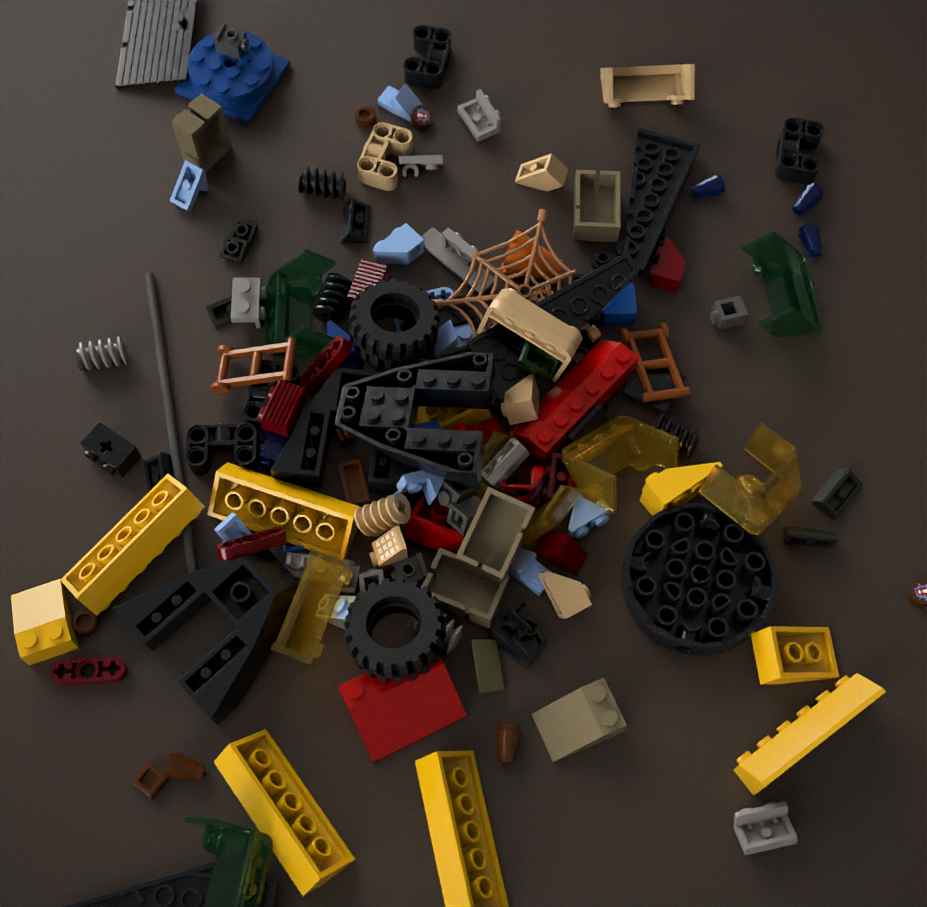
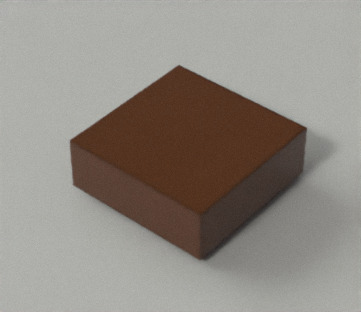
M147 761L131 783L153 800L170 778L151 762Z

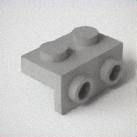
M481 89L476 91L475 99L457 106V112L477 142L500 132L501 115L498 110H494L488 95H484Z
M233 278L232 323H255L256 328H261V320L266 319L265 306H262V300H266V286H262L260 278Z
M786 801L779 803L771 802L765 806L752 809L744 808L735 813L733 828L744 855L797 844L798 837L787 815L788 805Z

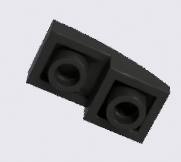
M236 218L230 236H226L220 257L242 263L255 238L258 225Z

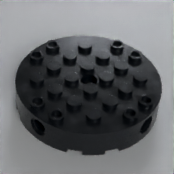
M683 503L677 507L666 508L650 517L633 537L622 568V590L625 603L639 627L649 637L664 647L683 654L698 656L724 653L748 640L768 616L777 592L778 579L775 560L772 559L767 548L768 544L756 528L753 529L746 523L742 516L714 504ZM694 575H699V576H701L704 580H702L701 582H699L698 579H696Z

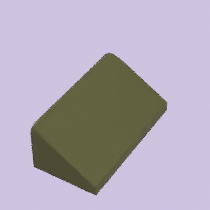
M493 639L471 640L479 694L505 690L497 642Z

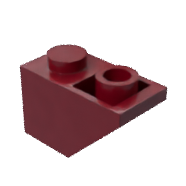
M665 238L663 246L658 245L655 258L659 259L658 264L653 263L649 276L653 277L651 286L677 293L686 262L669 238Z

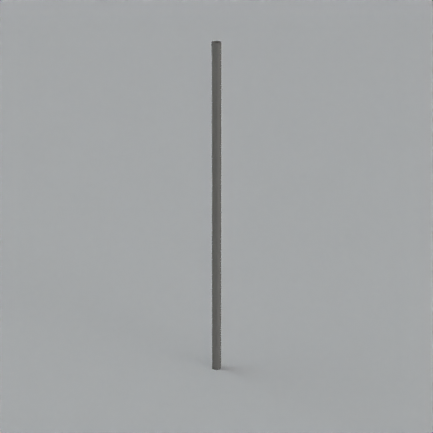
M146 273L145 281L174 478L185 486L155 279L153 273ZM191 522L182 531L188 574L198 571Z

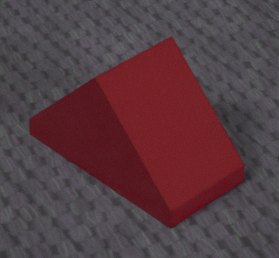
M544 531L533 551L537 556L576 576L588 556V553L569 534Z

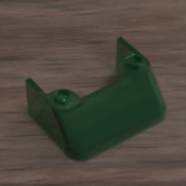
M775 231L741 246L742 251L753 258L752 269L757 276L760 275L765 280L773 314L759 321V326L776 337L813 334L822 330L819 311L803 255Z
M304 249L270 276L266 293L264 345L285 343L288 338H295L297 340L295 356H313L328 346L334 337L311 329L312 297L321 291L323 286L322 274L335 266L336 261ZM286 352L273 353L269 355L285 356Z
M185 817V823L205 828L202 839L203 847L207 853L216 855L204 907H260L273 850L271 837L266 833L215 818Z

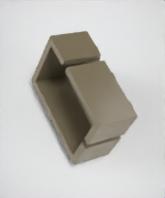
M202 93L189 103L188 110L184 109L171 121L179 148L182 149L183 161L187 160L201 167L206 172L232 148L222 107Z
M576 170L574 181L573 241L618 242L620 232V171H600L598 187H594L596 170Z
M488 487L456 558L478 569L482 564L483 571L505 581L525 537L521 532L522 530L528 531L536 513L535 507Z
M439 547L431 565V573L428 572L422 587L426 586L431 591L432 597H437L443 611L463 619L466 615H469L470 622L490 629L509 585L510 575L507 574L504 581L483 571L482 564L478 569L457 559V554Z

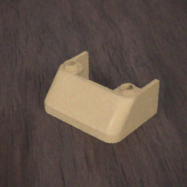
M695 64L600 68L604 103H608V107H621V102L671 100V104H684V100H695Z
M512 288L500 291L490 304L476 331V334H481L492 318L560 360L562 364L552 378L553 382L558 380L583 340L577 328L565 324L520 296Z

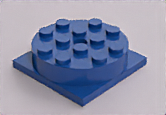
M246 32L247 39H249V47L246 52L244 51L240 59L216 52L213 40L215 33L204 37L194 47L189 56L188 82H180L175 88L176 94L194 100L202 93L222 107L223 114L249 124L291 66L290 60L272 53L261 38L249 32Z

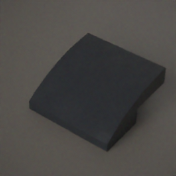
M645 356L642 361H648L652 359ZM668 367L645 370L653 391L676 388ZM637 370L623 392L624 396L660 414L662 412L666 414L675 399L644 402L642 394L645 391ZM680 374L681 380L684 383L686 376Z

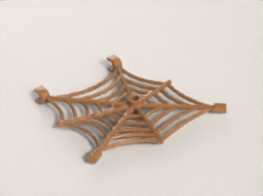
M539 209L538 224L522 234L492 248L472 253L473 260L470 271L457 291L447 300H434L438 308L448 305L457 310L468 321L473 332V338L477 334L472 320L462 309L454 304L465 303L470 306L482 321V313L470 302L478 301L487 310L489 306L484 301L494 300L498 295L494 294L498 286V277L506 282L505 289H508L510 285L517 290L520 296L527 300L531 299L536 303L544 299L542 288L547 286L549 296L551 295V284L557 282L558 291L561 289V280L568 278V285L572 283V275H575L577 270H570L559 259L546 236L543 223H546L547 210ZM537 229L535 237L521 246L488 260L481 257V255L509 245ZM541 231L550 253L558 264L567 271L566 273L559 275L544 257L539 243ZM534 242L531 255L524 259L499 268H495L490 264V262L505 258ZM537 249L547 268L556 276L555 278L550 279L535 262ZM476 260L480 262L478 274L472 288L465 298L454 299L469 281L474 271ZM529 260L528 267L517 274L506 276L501 272ZM484 265L487 269L479 294L476 297H470L477 287ZM533 265L547 281L539 284L532 275ZM491 270L495 273L493 288L490 295L482 296ZM526 273L525 282L520 286L511 280ZM530 279L536 286H529ZM538 290L540 298L532 295L531 293ZM522 291H527L528 294H527V295H522L521 292H522ZM491 318L492 327L499 324V322ZM588 322L580 329L586 331L592 343L600 339L602 335L595 325L590 326Z

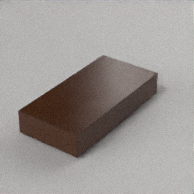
M361 458L337 463L346 502L360 507L371 504Z

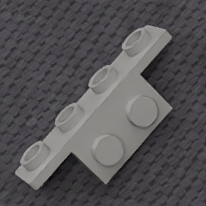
M432 227L421 236L424 239L425 249L464 281L470 271L473 260L472 253H478L479 250L473 245L470 246L458 232H453L449 227L442 234ZM476 260L474 271L467 282V285L471 288L478 274L480 264L478 260ZM482 269L480 280L474 290L478 294L486 274L484 269ZM490 274L483 294L494 285V277Z

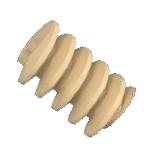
M398 492L395 493V496L389 495L387 498H381L379 501L356 508L354 519L357 527L363 534L373 536L376 533H381L384 530L407 523L410 520L411 507L408 499Z

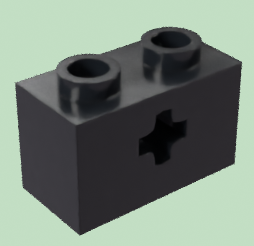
M98 422L80 443L85 450L83 454L94 463L99 461L103 464V469L109 474L114 475L116 473L122 478L141 457L135 445L101 422Z

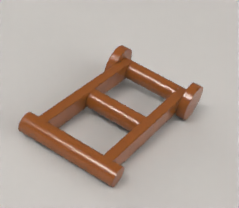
M660 323L657 329L628 332L627 328H621L619 331L620 342L628 346L630 350L639 356L636 370L645 391L642 394L644 402L690 396V388L684 387L667 343L669 329L666 323ZM657 338L664 358L642 361L635 341ZM668 367L676 388L653 391L645 370Z
M288 338L285 343L237 350L228 345L218 346L217 354L221 357L217 381L211 384L210 390L218 395H226L231 387L276 382L280 379L291 383L297 340L295 338ZM286 352L283 371L260 374L262 355ZM252 357L250 376L227 379L231 359Z

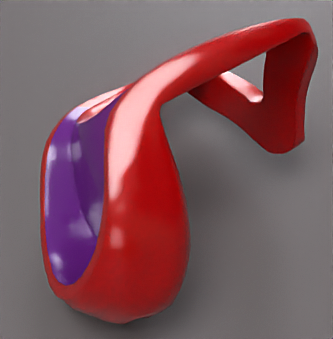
M534 466L530 471L531 485H506L504 478L501 481V492L506 494V490L531 491L529 495L513 497L524 503L530 502L538 496L547 477V472L541 466Z

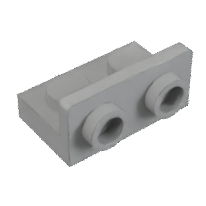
M512 437L482 469L481 475L498 489L501 486V481L504 478L505 481L529 456V452L520 442Z

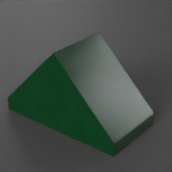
M526 340L518 359L517 368L544 379L552 380L559 360Z

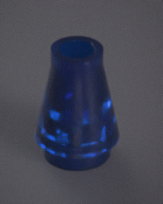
M714 174L697 184L691 185L694 198L720 196L721 193L726 191L722 175L716 176Z
M815 183L805 185L792 210L797 215L802 216L822 199L823 190Z
M815 223L800 227L798 229V237L808 251L810 258L821 256L823 250L820 228Z

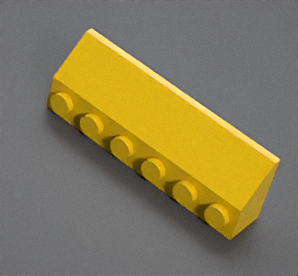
M227 462L215 473L207 515L225 520L231 513H234L248 529L256 532L276 527L285 528L288 543L301 545L305 549L342 561L346 558L358 529L354 519V512L360 506Z
M167 474L60 581L82 604L97 616L101 611L109 607L111 601L119 593L127 589L129 583L138 574L145 571L147 565L156 556L160 555L165 547L174 538L178 537L192 520L199 516L205 506L187 487Z
M858 673L851 678L845 675L834 684L837 687L836 690L832 693L826 690L815 699L818 703L814 707L810 708L809 705H806L796 713L798 717L796 721L791 724L787 720L776 729L779 734L771 739L767 735L756 745L759 749L751 754L748 750L736 760L739 765L733 769L754 796L886 691L881 686Z
M266 729L228 744L214 761L215 765L302 896L322 886L355 860Z
M436 751L416 760L415 764L445 907H509L474 751Z

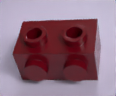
M553 453L551 463L546 462L545 470L549 481L548 485H543L541 499L546 500L545 508L569 512L577 456Z

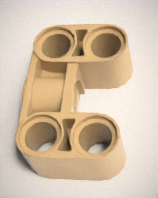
M384 122L374 126L357 163L361 183L385 191L394 190L398 186L397 166L392 162L385 161V159L390 154L395 156H409L412 154L413 136L411 131Z

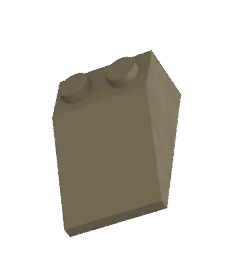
M605 678L585 685L531 714L552 763L624 732L627 727Z

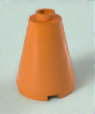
M516 230L512 238L522 234L523 232ZM526 235L509 244L506 252L521 246L531 238ZM534 242L505 257L506 260L502 262L501 267L531 255ZM541 246L543 255L550 266L559 275H562L564 268L558 264L550 251ZM537 249L535 262L550 279L555 278L556 276L547 268ZM529 260L501 272L510 275L517 274L528 267ZM533 265V277L546 280Z

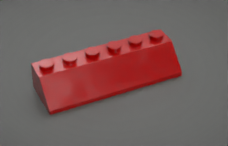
M600 340L539 402L538 420L518 423L508 435L520 442L528 452L545 464L552 457V454L556 453L567 442L568 435L597 405H602L630 377L637 368L639 356L621 342Z

